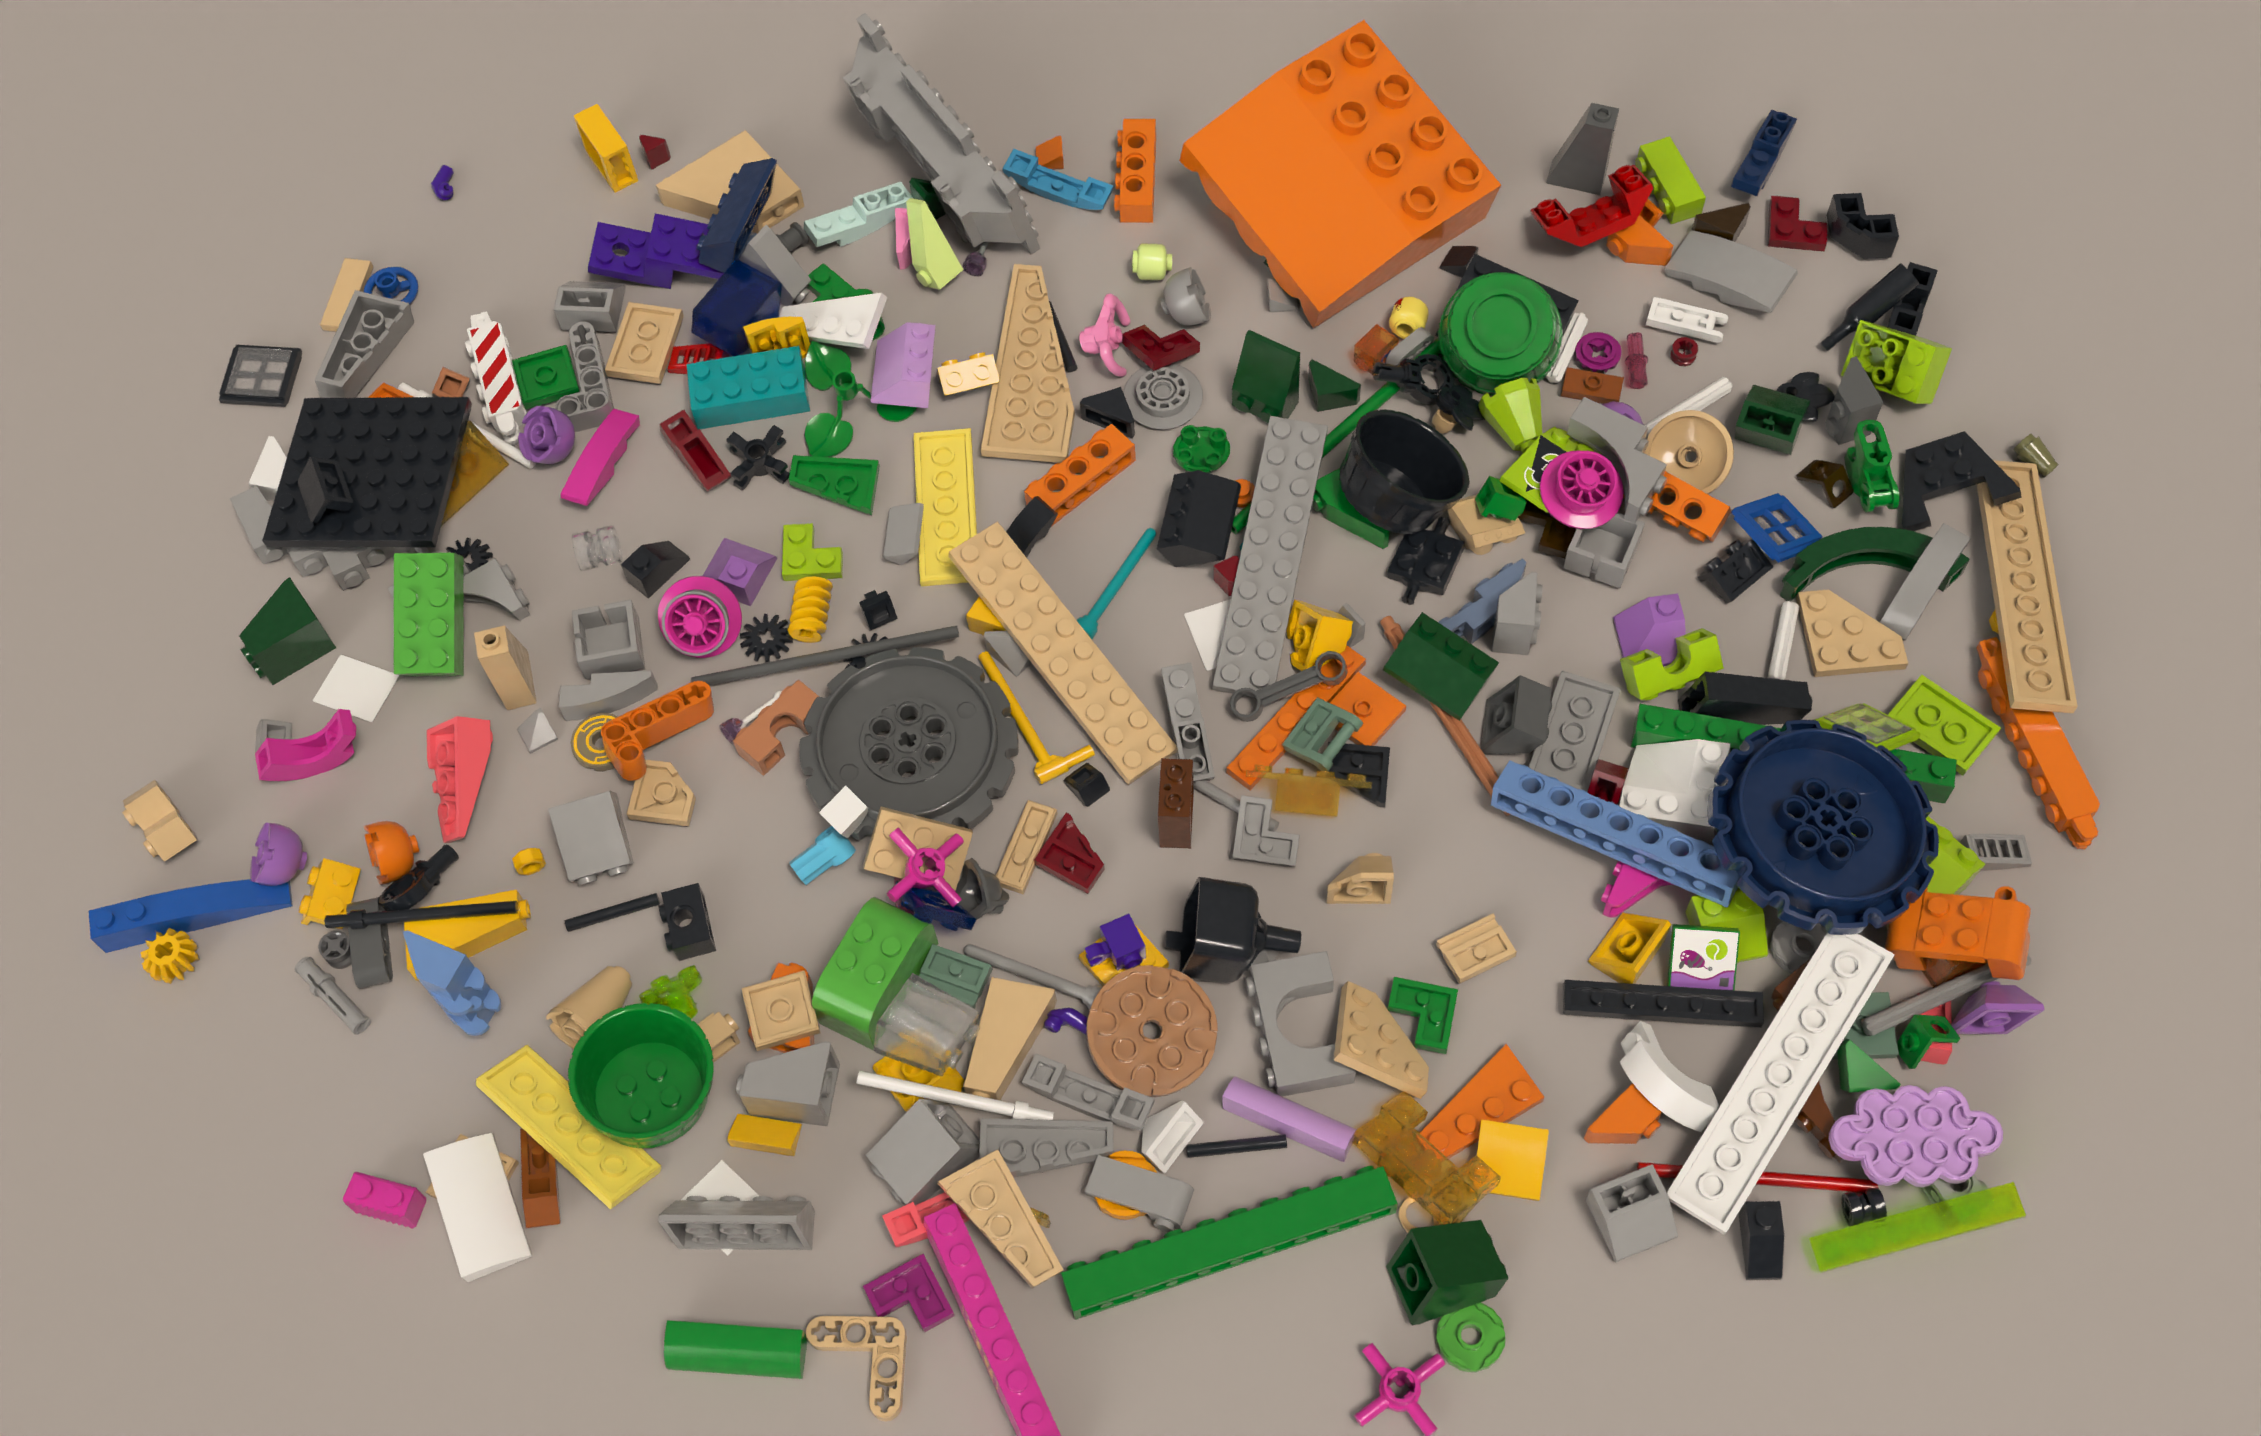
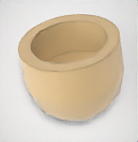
M1440 408L1432 419L1433 428L1441 434L1450 432L1457 423L1453 415L1444 413Z

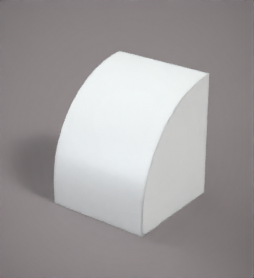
M845 785L819 813L842 836L848 838L866 817L868 807Z

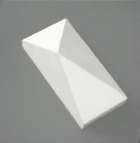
M1179 1101L1147 1118L1143 1127L1141 1152L1161 1173L1165 1174L1204 1122L1186 1102Z

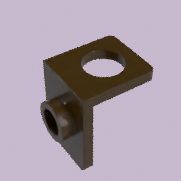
M1814 460L1796 475L1798 480L1821 484L1832 508L1839 506L1854 492L1843 464ZM1841 480L1843 490L1839 496L1835 497L1833 486L1836 481Z

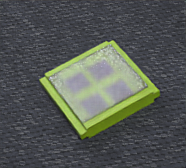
M1865 703L1855 704L1815 719L1823 729H1830L1834 724H1838L1864 734L1867 737L1866 741L1875 747L1882 745L1889 751L1916 741L1920 737V733L1915 731L1916 728Z

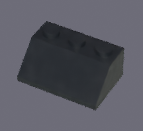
M1200 470L1174 474L1157 550L1174 567L1225 560L1241 484L1237 481Z

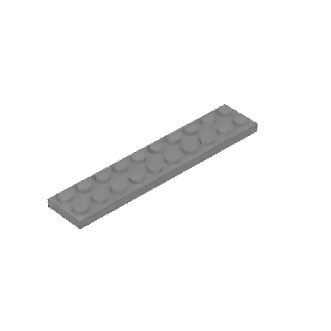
M1270 416L1214 676L1213 690L1233 694L1241 688H1251L1257 691L1275 683L1277 680L1328 431L1327 425Z

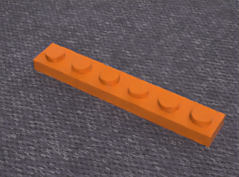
M1346 645L1345 651L1340 654L1347 665L1346 678L1337 685H1326L1321 682L1294 694L1228 765L1226 773L1251 791L1284 755L1286 751L1282 744L1318 697L1330 703L1353 676L1366 665V658ZM1332 659L1321 667V673L1328 678L1336 677L1342 670V663L1337 659Z

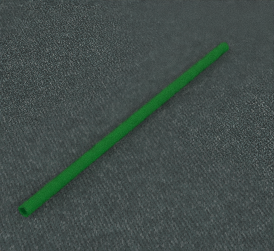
M1438 338L1414 359L1423 354L1439 356L1440 341H1438ZM1387 382L1326 436L1322 458L1354 431L1359 419L1364 414L1366 415L1370 411L1378 410L1401 388H1398L1396 383ZM1252 501L1234 516L1231 530L1234 534L1240 532L1247 525Z

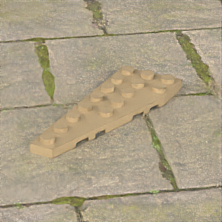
M1014 264L996 361L999 382L992 384L981 445V455L984 457L1061 463L1069 455L1075 412L1041 266Z

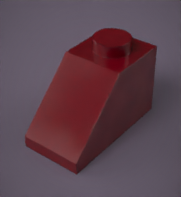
M1598 759L1588 793L1607 802L1618 804L1629 768Z

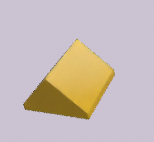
M1622 913L1588 962L1618 983L1635 984L1665 942L1671 923L1665 919Z

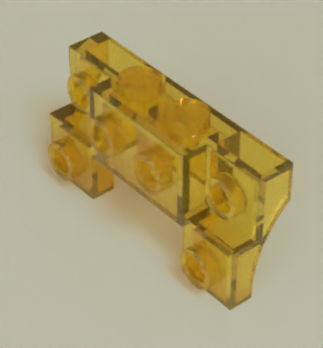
M1401 1092L1381 1106L1379 1115L1356 1130L1352 1143L1377 1166H1384L1387 1176L1392 1178L1404 1189L1411 1199L1417 1201L1440 1224L1462 1222L1469 1212L1490 1191L1499 1185L1501 1176L1477 1155L1460 1168L1453 1164L1415 1129L1416 1126L1426 1120L1428 1111L1408 1093Z

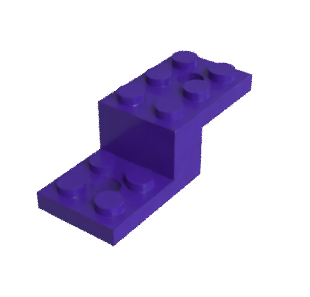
M656 213L651 232L602 222L597 223L588 264V273L671 289L674 270L729 281L730 276L699 263L700 251L697 250V245L702 234L707 236L709 229H707L708 224ZM616 249L625 250L628 254L625 256H617L613 253V251Z

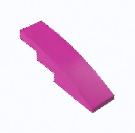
M613 408L598 427L572 469L561 492L562 499L586 506L593 500L614 475V464L627 450V439L640 425L639 415Z

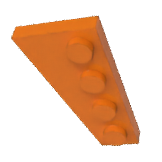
M1505 1044L1415 1137V1143L1434 1169L1478 1142L1481 1119L1509 1123L1543 1102L1544 1095L1509 1046Z

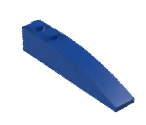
M251 879L214 883L153 894L89 910L90 938L105 953L144 944L146 943L145 940L154 941L156 939V931L165 935L168 928H171L177 933L179 931L188 933L291 907L293 903L290 880L277 886L261 885L252 882Z

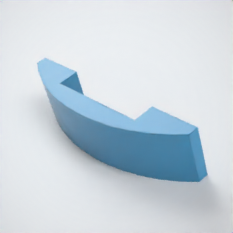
M1014 148L1002 169L1004 174L1008 177L1011 176L1026 189L1049 200L1076 208L1101 210L1114 189L1113 185L1089 176L1086 182L1038 165V157Z

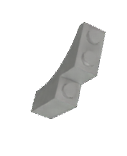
M1584 397L1570 417L1567 435L1585 443L1613 464L1623 483L1625 496L1624 519L1635 524L1641 514L1646 516L1654 501L1651 499L1654 493L1660 494L1667 482V477L1664 476L1667 464L1644 454L1649 443L1645 439L1648 430L1647 426Z
M494 558L471 572L464 561V602H481L497 606L511 613L520 621L530 615L526 608L529 601L521 588L516 590L512 581L516 578L507 564L502 566ZM393 584L392 586L388 587V590H389V592L391 593V595H392V597H393V599H394V584Z

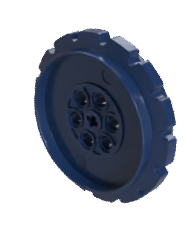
M1816 720L1786 721L1780 731L1771 725L1766 726L1747 736L1739 746L1740 750L1733 749L1714 777V782L1719 786L1714 787L1708 797V824L1719 830L1712 839V843L1723 867L1727 871L1735 870L1738 873L1740 879L1737 882V886L1761 908H1765L1767 905L1774 907L1778 910L1777 916L1780 920L1805 930L1811 931L1819 923L1825 927L1828 934H1859L1868 926V922L1875 928H1881L1893 922L1909 908L1908 902L1915 903L1923 894L1934 874V870L1928 864H1931L1938 856V829L1936 825L1926 820L1932 812V807L1918 781H1910L1904 773L1907 767L1893 753L1882 745L1875 747L1866 741L1867 737L1864 734L1838 724H1834L1830 729H1823Z

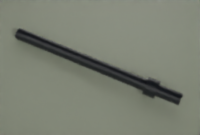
M505 901L366 912L365 909L351 910L349 914L326 915L325 927L350 926L351 929H364L367 925L514 914L518 913V902Z

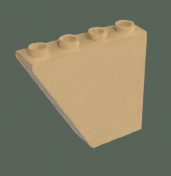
M744 130L656 184L660 201L664 206L710 219L713 213L718 214L720 210L718 209V204L722 194L729 193L730 188L728 186L733 173L738 174L745 163L770 159L771 157ZM776 164L771 195L752 231L754 233H758L765 225L770 228L805 207L801 189L778 164Z

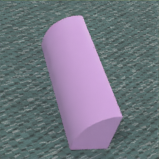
M1236 1076L1230 1081L1222 1096L1224 1110L1278 1134L1286 1135L1287 1138L1342 1162L1345 1161L1357 1135V1129Z

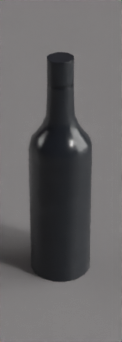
M1902 263L1898 264L1848 307L1842 324L1830 336L1825 338L1821 345L1829 351L1848 334L1855 332L1860 320L1875 323L1916 288L1919 282Z

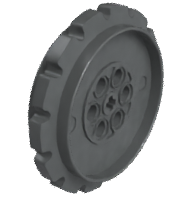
M912 647L908 655H899L897 649L870 655L865 658V667L857 669L851 665L835 676L827 684L830 695L825 698L817 697L808 711L804 725L810 735L800 739V765L805 775H812L806 780V785L820 811L846 785L868 807L866 817L850 835L857 840H861L865 835L873 834L880 807L956 826H963L968 829L974 828L993 811L990 799L994 796L1003 797L1015 774L1014 762L1009 760V758L1018 755L1019 739L1016 720L1014 718H1006L1011 714L1010 703L1006 695L995 681L984 683L985 675L982 668L961 656H956L953 660L946 661L944 652L939 649ZM908 717H916L913 721H904ZM934 730H942L940 734H930ZM882 731H889L887 735L878 736ZM934 757L942 758L935 763L929 762ZM882 758H887V759H888V761H886L885 763H882V764H877V763H876L879 759H882ZM906 772H914L910 777H902Z

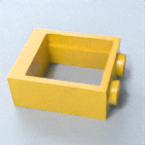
M595 104L573 115L587 154L614 193L638 182L627 145L599 105Z

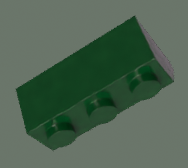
M1422 612L1393 652L1383 671L1460 721L1487 684L1499 662Z

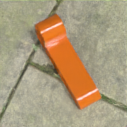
M703 681L688 683L616 717L602 726L601 736L605 753L623 779L634 781L645 775L647 766L643 752L644 749L712 716L714 704L710 686Z

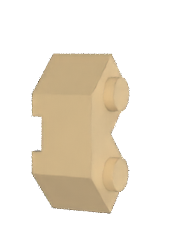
M153 780L123 800L124 807L126 808L122 811L123 815L133 827L137 824L141 827L147 839L143 844L153 857L159 855L165 862L197 840L192 829L180 816L178 809L156 780Z

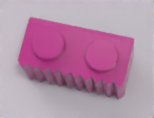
M359 1172L353 1173L343 1197L344 1203L356 1214L360 1213L363 1216L366 1214L368 1217L372 1216L374 1219L379 1218L381 1221L385 1220L386 1222L391 1221L399 1226H409L411 1229L417 1226L427 1199L415 1187Z

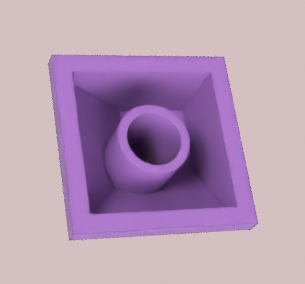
M724 538L703 576L720 581L733 592L738 602L751 606L774 566L777 557Z
M1678 593L1648 597L1615 615L1613 618L1623 658L1649 649L1660 655L1663 666H1667L1674 661L1677 655L1675 638L1686 634L1685 618Z
M1992 981L1982 984L1980 986L1981 989L1967 999L1951 1023V1026L1957 1034H2008L2045 1009L2043 1003L2018 986L2001 985L1998 981Z

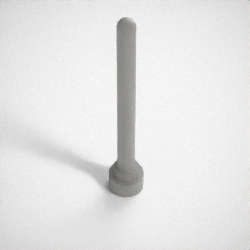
M968 944L964 948V953L968 957L1082 999V1003L1087 1005V1009L1091 1008L1095 997L1103 987L1097 984L1094 987L1091 985L1084 987L973 944Z

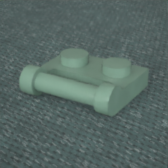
M1317 697L1282 746L1285 751L1315 765L1318 769L1327 773L1333 766L1332 761L1352 733L1354 731L1358 732L1363 722L1356 715ZM1338 723H1343L1344 725L1322 754L1318 753V750Z

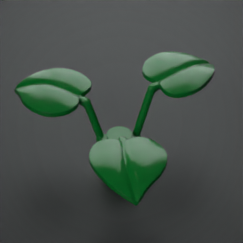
M815 341L810 343L805 360L806 377L811 386L820 391L829 390L834 386L838 396L837 416L835 418L830 413H819L813 416L806 425L805 439L810 456L833 457L843 452L853 439L852 425L847 421L841 420L843 401L855 398L858 392H862L871 400V393L863 387V384H857L855 376L851 372V360L844 351ZM877 403L878 414L891 422L906 420L918 409V407Z

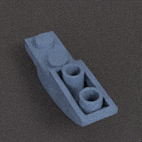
M1522 558L1514 564L1508 563L1496 576L1480 581L1475 587L1473 602L1466 603L1457 614L1451 618L1445 617L1438 623L1458 636H1464L1470 644L1474 643L1494 626L1499 595L1523 579L1526 561Z

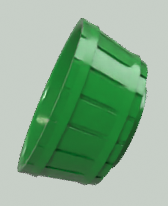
M1507 272L1485 274L1464 284L1447 303L1438 328L1440 354L1452 370L1454 377L1459 379L1458 381L1465 387L1473 391L1476 390V392L1484 395L1488 393L1489 396L1496 394L1494 388L1520 378H1528L1529 382L1533 378L1539 383L1551 371V367L1557 361L1563 339L1560 314L1551 296L1531 279Z
M632 1004L602 1016V1019L595 1021L583 1033L584 1036L580 1037L573 1050V1057L570 1058L568 1067V1079L570 1082L568 1084L573 1102L576 1103L575 1106L592 1127L619 1144L633 1148H654L677 1140L696 1124L705 1109L712 1087L713 1054L706 1035L695 1021H691L689 1016L675 1008L671 1009V1007L662 1004Z

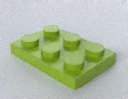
M1921 675L1888 714L1916 728L1915 731L1920 733V737L1913 742L1930 754L1957 759L1956 771L1962 776L1969 770L2001 729V727L1924 675Z

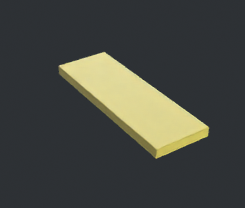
M971 428L914 433L916 503L924 504L919 543L921 586L969 583L949 558V551L977 534Z
M525 1045L476 1078V1086L610 1210L660 1173L661 1165L642 1148H633L619 1144L592 1127L575 1106L576 1103L573 1102L568 1081L528 1045Z

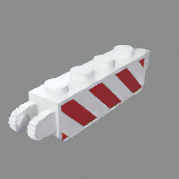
M482 312L471 316V328L467 329L469 340L465 341L470 358L474 357L475 362L471 363V368L475 379H480L481 384L476 385L480 400L486 403V406L482 407L485 421L487 424L492 422L496 433L500 432L505 442L515 446L519 442V426L525 425L522 423V420L527 411L522 402L512 363L513 357L502 325L495 321L491 322L488 313Z

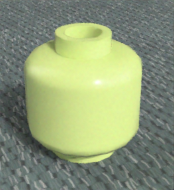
M1142 243L1138 246L1137 250H1133L1132 273H1137L1140 280H1163L1166 276V271H1172V254H1167L1166 247L1163 244Z

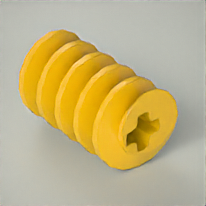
M815 576L804 577L796 581L793 604L791 606L792 613L788 626V633L792 638L807 643L820 642L822 639L820 634L827 630L825 622L828 620V614L826 612L830 609L828 602L831 599L829 591L833 588L832 582Z

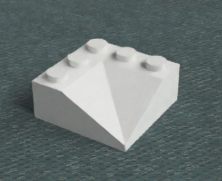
M1695 739L1636 745L1624 782L1619 807L1635 814L1643 815L1666 827H1672L1678 832L1694 839L1713 844L1712 839L1717 834L1718 829L1708 824V797L1714 787L1719 786L1714 782V777L1730 753V744Z

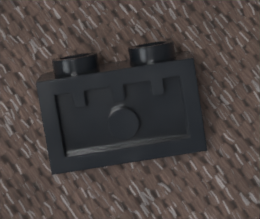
M1752 538L1743 542L1737 539L1724 549L1726 554L1721 558L1717 556L1708 561L1703 566L1705 571L1698 576L1701 582L1709 579L1725 603L1732 602L1773 568V565Z

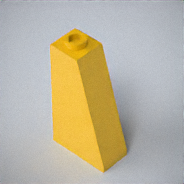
M516 889L421 908L517 901L518 913L404 922V930L461 952L469 958L526 931V918L531 917L528 900H523ZM405 941L407 970L417 981L418 978L416 977Z

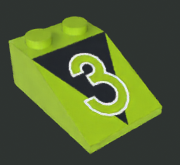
M1554 426L1541 434L1501 476L1499 481L1548 513L1540 495V481L1547 465L1554 458L1566 452H1594V450L1567 435V431Z

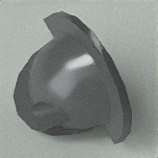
M970 858L964 862L963 875L955 891L962 900L952 910L955 917L961 922H973L987 913L1001 914L1004 909L1003 905L1009 901L1010 897L1002 889L999 879L993 873L981 869L977 861Z

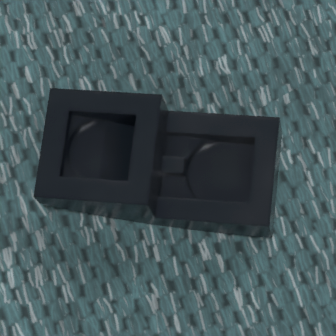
M1035 496L1015 518L1006 533L1027 558L1037 539L1044 538L1047 535L1058 513L1039 496Z

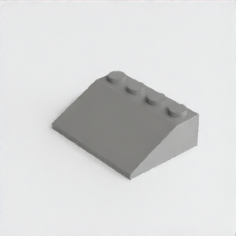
M689 1196L687 1200H676L661 1212L658 1222L678 1249L812 1250L815 1210L810 1201L797 1196L787 1197L786 1201H773L772 1198L766 1196L754 1197L753 1201H740L738 1197L734 1196L720 1197V1201H707L705 1197Z

